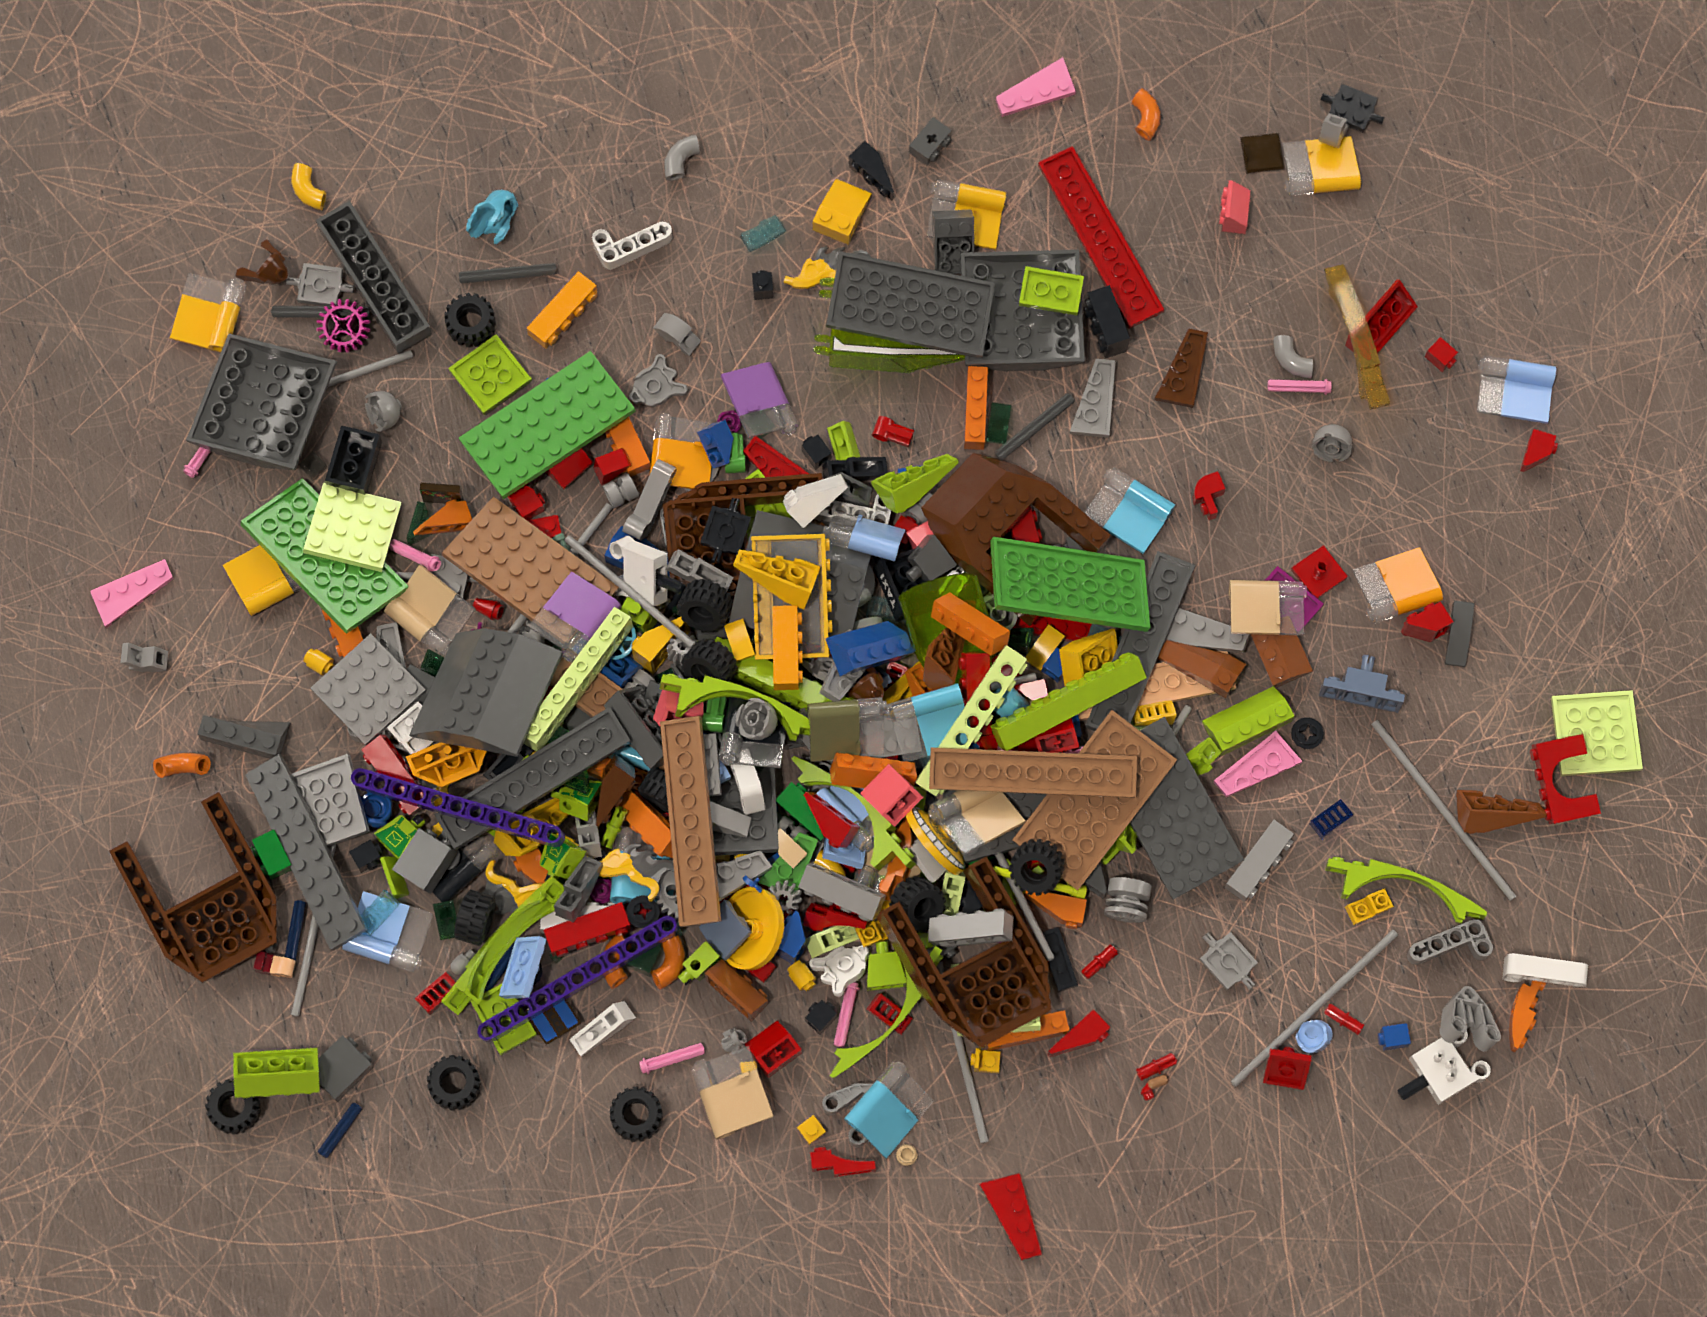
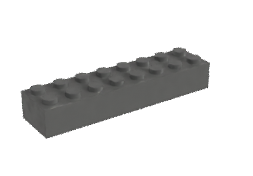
M348 201L316 219L319 231L396 352L399 354L432 335L430 325L351 202Z

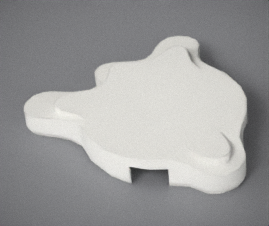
M861 945L851 949L841 946L831 951L825 957L811 959L809 961L810 968L814 971H824L825 973L821 975L822 983L831 985L833 994L840 997L844 994L848 985L856 982L863 976L866 969V961L869 957L867 947L863 948Z

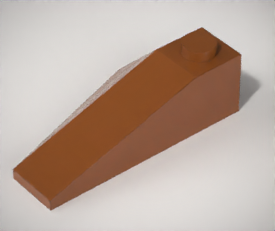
M947 627L928 645L925 657L923 681L932 691L955 683L959 667L958 660L961 658L965 643L963 637Z
M1170 640L1165 641L1158 656L1159 660L1225 699L1246 666L1245 663L1230 654Z
M1457 790L1456 792L1458 822L1464 832L1470 834L1485 833L1546 817V813L1540 803L1521 799L1508 801L1502 798L1501 795L1496 794L1494 798L1483 796V792L1476 790Z

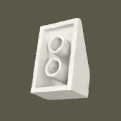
M839 474L797 487L795 490H790L784 496L783 502L787 512L804 528L846 490L848 486L844 477Z

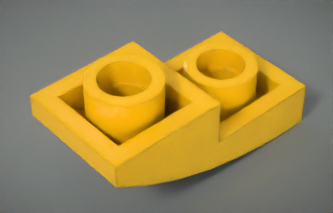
M740 619L724 625L736 662L755 656L744 620Z
M1048 625L1025 657L1027 658L1026 662L1041 671L1044 663L1056 647L1058 648L1065 636Z
M1384 888L1367 895L1363 899L1345 906V909L1353 925H1356L1394 906Z
M879 921L869 922L866 929L855 928L863 948L888 940Z

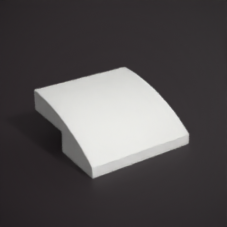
M419 702L414 704L387 727L388 731L410 755L427 748L434 742L413 738L409 735L422 708Z
M917 838L914 841L915 843L909 848L914 854L912 859L929 882H935L946 869L927 851Z

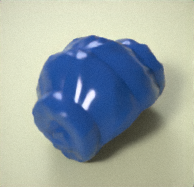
M369 792L361 797L368 826L374 828L385 826L393 816L392 808L394 802L392 799Z

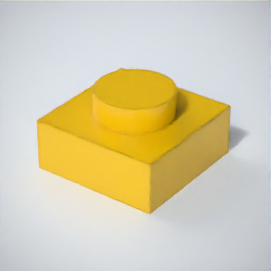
M814 1115L797 1127L809 1145L826 1133Z

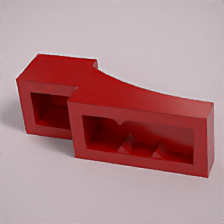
M811 902L806 911L803 925L814 931H823L825 927L851 926L866 929L869 921L862 920L858 917L859 914L854 912L847 913L840 909L841 906L834 903L828 908Z
M826 1147L815 1148L814 1152H810L812 1172L833 1169L834 1177L876 1172L875 1161L843 1159L831 1154V1150H826Z

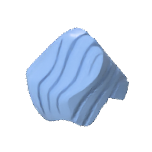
M1322 1020L1307 1021L1301 1025L1297 1032L1296 1041L1304 1052L1310 1054L1318 1053L1331 1043L1332 1029Z

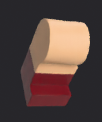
M259 952L256 955L253 969L256 973L292 978L296 961L286 957L266 954V952Z

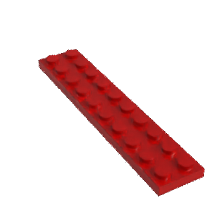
M1071 146L1038 162V167L1104 285H1110L1120 313L1128 328L1130 329L1163 313L1165 309L1074 147Z

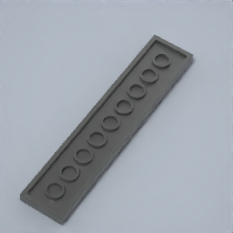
M1157 551L1146 578L1150 629L1148 632L1125 629L1112 660L1113 662L1119 659V656L1124 653H1132L1138 656L1147 678L1094 705L1085 728L1096 731L1111 710L1131 724L1195 569L1194 564Z
M608 707L462 798L516 814L630 744L631 740L611 707ZM456 804L453 808V811H460L462 808V804ZM476 809L473 812V818L480 816L481 809ZM440 813L434 814L455 850L491 829ZM495 815L492 818V823L499 822L501 816Z
M277 754L245 774L271 829L275 830L291 863L290 868L330 950L338 949L367 931L368 929L283 756Z

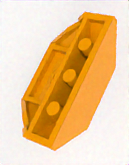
M439 742L406 756L413 776L442 788L478 773L487 751Z

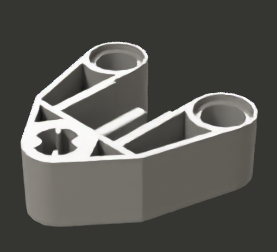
M1465 986L1444 1006L1440 1035L1444 1041L1453 1043L1470 1027L1475 1046L1480 1051L1486 1052L1500 1041L1501 1034L1489 1007L1472 987Z
M856 1083L826 1095L822 1101L823 1111L828 1115L839 1113L860 1096L864 1095L873 1084ZM835 1100L838 1105L835 1109H828L826 1102ZM851 1128L848 1134L850 1145L856 1148L864 1146L868 1140L864 1137L860 1142L854 1141L852 1135L858 1131Z

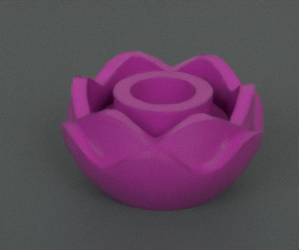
M732 410L720 413L717 422L726 420L727 423L731 422V424H728L731 433H736L742 424L741 417Z
M598 878L590 894L591 899L601 904L609 902L611 881Z

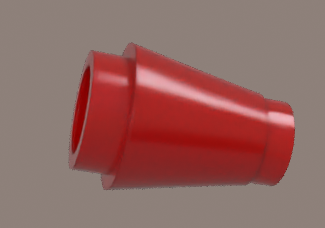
M476 598L473 602V609L491 620H499L503 615L504 605L499 601Z

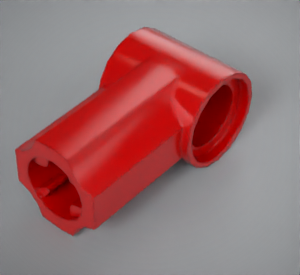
M885 416L878 417L872 432V436L877 440L888 442L889 440L909 447L914 434V430L895 424L892 419Z

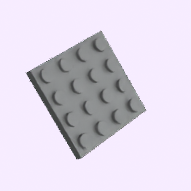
M371 633L311 687V690L365 746L426 693V690Z
M349 754L292 773L294 781L327 847L370 832L360 791L351 782V774L354 768Z

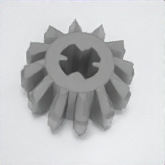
M694 635L690 636V638H691L693 641H695V642L698 641V640H695ZM670 638V644L667 645L668 659L673 661L675 666L678 664L682 665L681 661L690 648L679 638Z
M785 880L783 885L780 881H777L776 887L771 885L769 890L779 901L783 914L786 910L787 914L790 915L792 914V909L797 910L799 908L797 903L802 901V898L798 897L801 891L794 890L795 883L791 887L788 886V880ZM782 894L784 895V897H788L787 901H784V898L783 900H781L780 897Z

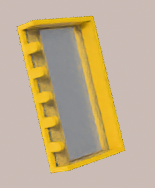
M825 534L751 536L752 552L763 553L766 557L775 558L776 555L783 556L784 560L794 561L795 558L802 559L820 566L805 608L797 607L798 612H802V625H798V632H802V644H798V651H802V658H829L830 650L825 640L828 637V633H832V620H828V612H832L831 600H827V592H831V579H827L826 571H830V559H826V551H830L829 538L825 539ZM753 580L755 660L773 659V606H789L791 604L784 602Z

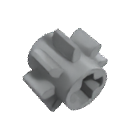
M733 1028L723 1033L725 1038L722 1039L721 1044L726 1052L734 1055L746 1049L744 1044L747 1042V1037L742 1030Z

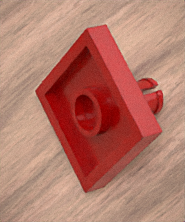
M1324 545L1291 568V571L1304 588L1317 599L1348 577Z
M1284 1047L1282 1050L1270 1049L1263 1083L1304 1090L1311 1064V1055L1295 1053V1050L1291 1047Z

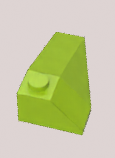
M945 454L924 461L923 466L912 467L911 465L905 467L906 471L895 474L894 471L889 472L871 481V484L885 506L898 514L905 512L907 508L915 505L959 462L953 456Z

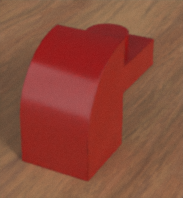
M1218 471L1203 476L1197 482L1193 493V504L1202 503L1200 504L1203 515H1207L1208 520L1215 519L1218 514L1213 498L1222 496L1225 492V486Z

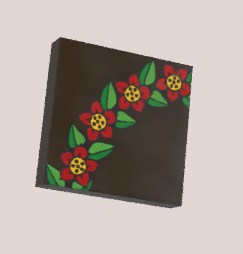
M420 483L419 490L423 502L446 504V502L454 499L464 501L460 485Z

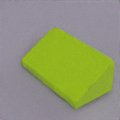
M841 421L827 428L836 460L860 457L850 422Z
M381 857L380 860L394 899L409 895L404 877L392 870L398 859L396 857Z

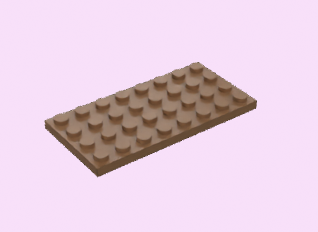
M495 497L483 507L442 552L444 558L567 648L574 642L581 631L576 633L575 629L543 610V607L571 571L612 597L619 591L618 586Z
M1113 710L1110 711L1078 754L1137 756L1136 798L1047 794L1012 839L1018 846H1021L1024 842L1028 843L1030 839H1034L1035 842L1037 839H1042L1044 843L1048 840L1051 846L1055 844L1058 847L1056 851H1061L1063 854L1061 859L1065 861L1063 865L1065 868L1061 879L1077 891L1177 761L1176 758Z

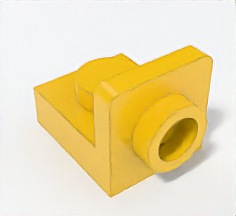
M976 1048L975 1053H971L970 1066H974V1072L999 1074L1000 1052Z

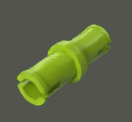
M618 806L615 808L610 822H607V830L600 842L603 846L607 844V848L613 847L618 833L622 831L621 826L628 813L627 809L622 810L623 807Z

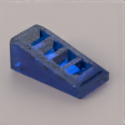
M1340 799L1312 819L1309 825L1323 839L1354 814ZM1340 806L1346 816L1343 817L1337 810V807ZM1332 811L1338 816L1339 821L1331 814ZM1326 816H1328L1330 820L1334 823L1332 826L1326 820ZM1320 820L1327 826L1326 830L1319 823Z

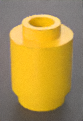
M311 648L303 659L307 667L322 676L335 666L333 664L334 659L318 649L314 650Z
M800 960L793 963L787 969L788 976L800 991L805 990L807 992L816 985L814 983L816 977L807 965Z

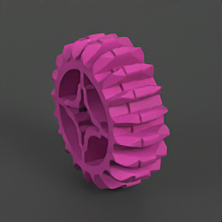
M338 299V306L333 301L330 302L332 309L324 306V310L327 311L326 315L322 312L319 313L324 319L323 321L317 320L318 324H323V327H318L317 331L324 332L319 338H327L324 341V345L327 346L331 342V350L338 346V352H342L343 347H345V351L348 353L350 352L349 346L357 350L356 342L361 346L364 344L360 340L361 337L368 339V336L363 333L364 331L370 332L371 329L365 327V325L371 322L370 320L363 319L368 316V313L360 314L364 309L362 306L355 309L357 302L354 301L349 306V299L345 300L344 305L342 300ZM350 310L353 313L345 318H340L335 312ZM356 317L359 320L357 334L352 329V323ZM330 318L334 320L336 325L331 335L328 330ZM339 321L344 323L345 321H348L346 326L348 327L347 329L349 331L344 329L340 331L341 325ZM343 333L352 338V340L347 342H338L334 339Z

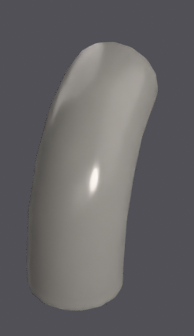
M696 135L678 140L669 149L664 161L666 180L675 181L685 176V160L690 156L700 154Z
M1275 336L1273 339L1275 357L1282 368L1292 375L1311 378L1313 359L1301 357L1295 352L1291 336Z

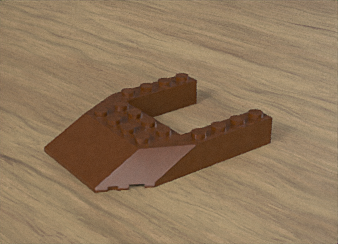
M972 453L921 507L924 516L928 520L930 530L955 563L993 595L992 557L988 555L991 551V539L993 537L1003 538L1032 506L1037 508L1086 551L1098 553L1107 544L1111 536L1050 483L1015 464ZM1014 612L1029 626L1039 617L1037 615Z
M822 473L701 482L690 491L684 492L676 499L663 504L668 563L673 553L678 549L695 559L700 558L733 577L727 593H730L731 599L734 600L741 572L733 566L736 555L722 553L720 563L716 564V560L715 563L711 561L715 550L700 545L712 506L729 508L732 498H735V502L736 499H739L740 502L736 511L745 515L744 506L784 503V496L790 490L822 480ZM747 533L741 549L745 551L748 544ZM669 572L670 578L682 582L686 588L689 581Z
M219 792L201 801L238 872L165 911L128 841L109 850L165 958L202 983L277 943L276 896Z
M987 856L969 865L963 872L986 912H993L994 909H1004L1013 916L1012 941L1000 942L940 974L900 902L882 910L877 915L880 925L920 994L944 1023L979 1048L1051 1011L1048 963Z

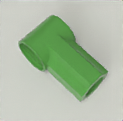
M732 433V448L729 463L725 465V473H746L745 455H743V435Z
M727 697L708 700L707 709L702 718L703 731L723 733Z

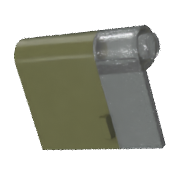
M882 697L807 704L810 725L811 762L833 760L835 753L859 756L884 755V713H887V702L883 701Z

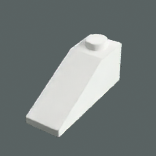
M625 1001L614 1003L569 1040L579 1055L583 1056L622 1030L636 1017Z

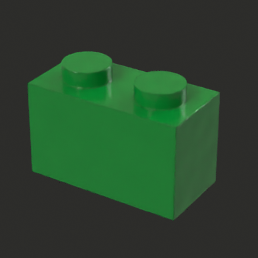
M274 829L252 840L254 846L251 849L256 859L260 857L263 862L260 868L264 876L269 875L271 880L292 871L290 868L291 863Z

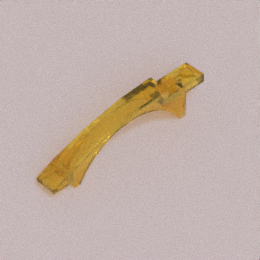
M1343 264L1325 268L1324 272L1329 285V296L1337 303L1351 338L1357 366L1360 399H1367L1370 410L1389 406L1390 400L1379 367L1381 363L1348 273Z

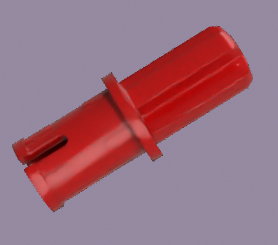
M1109 944L1101 953L1093 956L1094 960L1081 970L1082 975L1089 979L1101 968L1105 969L1106 964L1118 955L1117 950Z
M1329 1004L1324 1011V1014L1338 1022L1340 1027L1343 1025L1356 1033V1035H1359L1365 1025L1350 1016L1349 1012L1345 1013L1333 1004Z
M1170 1053L1160 1059H1152L1151 1063L1137 1068L1136 1073L1141 1081L1155 1074L1160 1075L1161 1071L1177 1064L1176 1057L1173 1053Z

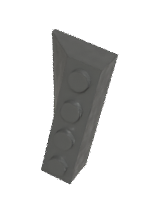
M642 685L618 690L605 703L604 707L606 709L611 707L631 740L632 747L642 757L645 765L650 769L663 766L661 728L653 719L654 714L650 709L652 704L649 699L644 698Z
M203 715L197 735L202 741L271 759L277 754H281L291 723L225 721Z

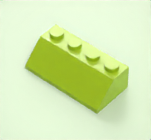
M1272 686L1202 720V724L1209 737L1222 752L1220 754L1221 757L1291 723L1295 715L1286 699Z
M318 1048L233 1053L235 1098L319 1093Z

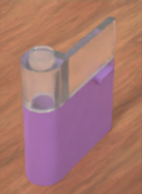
M770 362L721 374L723 383L748 438L780 430L781 434H786L787 436L797 431L799 424Z
M571 571L528 627L562 649L563 658L573 663L612 609L615 607L620 610L621 605L615 598Z

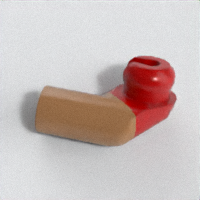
M1163 1074L1150 1079L1141 1089V1096L1143 1095L1145 1101L1155 1097L1152 1092L1154 1089L1168 1084L1166 1075Z

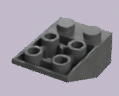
M972 210L932 211L935 271L961 274V253L974 252V216Z

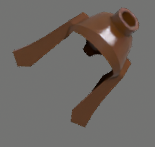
M267 239L261 242V247L268 250L271 256L263 263L259 271L254 272L242 267L237 269L235 275L236 279L242 281L276 285L287 279L288 269L284 264L285 258Z
M874 668L866 669L868 674L859 680L852 689H849L844 695L845 697L857 699L863 705H874L881 701L884 696L882 686L884 680L878 671Z

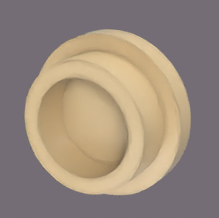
M911 1145L901 1146L896 1154L898 1162L904 1166H910L915 1163L917 1159L916 1149Z

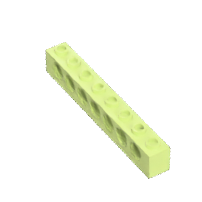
M615 607L612 609L540 705L523 744L536 752L546 745L633 628L632 619L629 615Z
M1007 645L1004 646L938 748L968 749L972 742L976 743L982 735L980 729L983 725L988 726L993 718V715H991L995 707L997 709L1000 708L1005 700L1002 696L1006 690L1010 692L1016 683L1014 678L1018 673L1021 675L1028 665L1025 663L1027 658ZM1005 664H1009L1012 667V673L1009 676H1004L1001 673V668ZM997 681L1000 683L1001 690L998 693L990 691V684ZM981 699L989 701L990 706L987 710L979 709L978 703ZM970 716L978 718V725L974 728L967 725V719ZM959 733H964L967 736V741L963 745L956 743L955 738ZM929 760L915 783L935 796L938 793L942 795L945 790L929 789Z

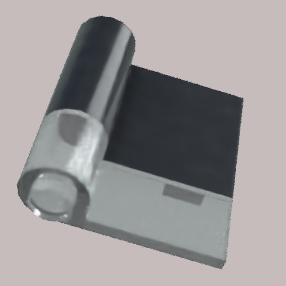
M729 697L719 760L725 765L736 764L781 768L787 733L782 724L777 720L774 732L762 740H751L742 736L739 733V726L737 727L735 723L736 714L739 707L749 702V700ZM780 702L791 708V702Z
M480 835L470 841L468 845L459 848V864L453 869L446 870L433 890V894L446 905L491 860H494L499 855L497 852L498 846L492 840L487 842Z

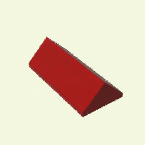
M1399 279L1393 283L1348 335L1345 346L1367 363L1372 361L1418 307Z

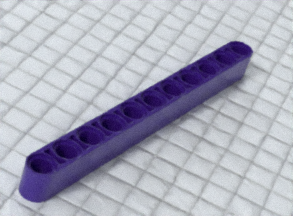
M363 768L355 769L351 774V782L358 789L551 847H559L565 841V835L561 829L549 823ZM366 775L365 782L359 784V777ZM385 781V786L382 789H377L378 783ZM404 786V792L396 795V790ZM423 792V798L416 801V794ZM437 798L443 799L440 806H434ZM458 803H461V810L458 812H454V806ZM476 809H481L480 816L473 818V812ZM495 815L501 816L499 822L492 823V818ZM514 821H520L518 828L511 829V824ZM535 826H539L538 833L531 835L530 830ZM553 832H558V838L551 841L549 839L550 835Z
M670 916L660 918L532 993L529 998L522 999L479 1025L478 1036L486 1043L494 1042L658 946L677 933L678 925L675 919ZM666 922L674 924L671 931L663 930V925ZM649 932L656 935L652 942L645 941V935ZM630 943L638 945L637 950L633 953L627 951V946ZM611 954H619L618 962H609ZM594 964L602 966L601 971L597 974L591 972V967ZM578 974L583 975L584 979L581 984L573 983L574 976ZM559 985H564L566 988L562 995L555 994V989ZM540 996L547 997L545 1005L540 1006L537 1004V999ZM523 1006L529 1007V1013L526 1016L519 1015V1010ZM504 1017L511 1018V1023L507 1027L501 1026V1020ZM487 1027L493 1028V1034L490 1037L483 1036V1031Z

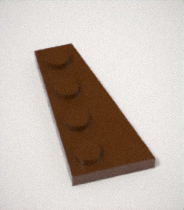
M1188 329L1155 396V401L1193 408L1208 332Z

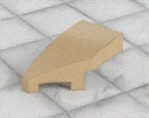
M781 828L778 830V855L794 869L807 853Z

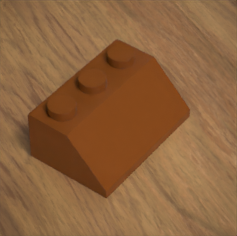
M1289 616L1280 619V635L1251 634L1274 687L1278 688L1313 672Z
M722 959L705 972L706 982L752 1022L768 1005V1000L766 999L768 996L760 988L756 990L751 986L752 981L743 974L741 977L736 972L737 968Z

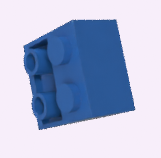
M797 911L793 915L790 914L786 917L782 941L776 952L777 956L790 964L798 961L806 949L799 912Z

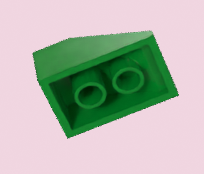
M791 782L775 801L824 844L825 836H823L804 797L805 792L808 791L800 783L795 785Z

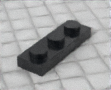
M1059 927L1043 931L1042 933L1054 956V959L1048 961L1057 991L1061 992L1077 987L1078 983Z

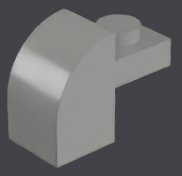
M1329 113L1323 121L1319 142L1339 148L1343 137L1348 131L1347 119Z
M664 313L653 327L665 341L673 342L688 356L701 342L686 322L672 314Z
M131 643L122 644L120 663L128 665L130 670L139 672H161L167 670L168 651L156 646L142 648Z

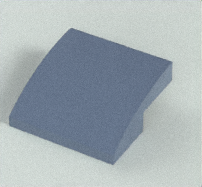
M723 900L720 903L721 922L702 924L699 928L714 950L724 960H727L752 932L744 917L737 915L730 901Z

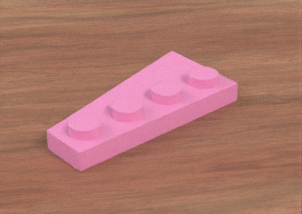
M1061 58L996 96V102L1003 117L1075 95L1076 91L1064 59Z
M164 559L91 590V595L105 627L108 628L112 625V622L119 617H123L135 605L138 606L150 594H154L173 580V576Z
M1275 731L1217 777L1213 783L1227 798L1301 764L1302 760Z

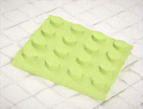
M323 483L303 553L382 572L401 508V502L367 493L364 495Z
M1633 690L1551 697L1556 739L1583 734L1588 753L1560 761V776L1630 772L1643 769Z

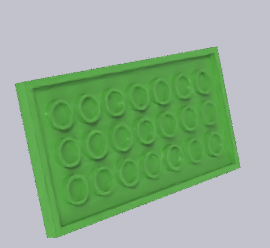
M589 351L460 436L459 441L502 499H505L636 411L597 358Z
M302 478L241 520V526L347 634L388 605L392 600L403 594L407 590L408 585L386 562L382 572L303 553L319 494Z
M999 537L991 539L994 604L996 610L1148 632L1150 629L1144 560Z

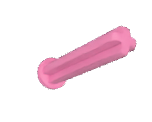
M1327 379L1324 381L1268 380L1267 388L1268 391L1310 392L1327 395V393H1331V381H1327Z
M200 447L189 464L184 466L183 472L192 478L199 474L198 470L211 451Z
M395 539L390 542L389 548L391 551L427 567L431 572L437 571L441 566V561L437 556L427 555Z
M855 982L848 985L845 989L834 1039V1045L841 1048L845 1047L856 993L860 990L858 988L859 984Z
M698 1043L647 1060L642 1058L643 1061H640L639 1065L642 1074H649V1071L703 1055L705 1050L703 1044Z

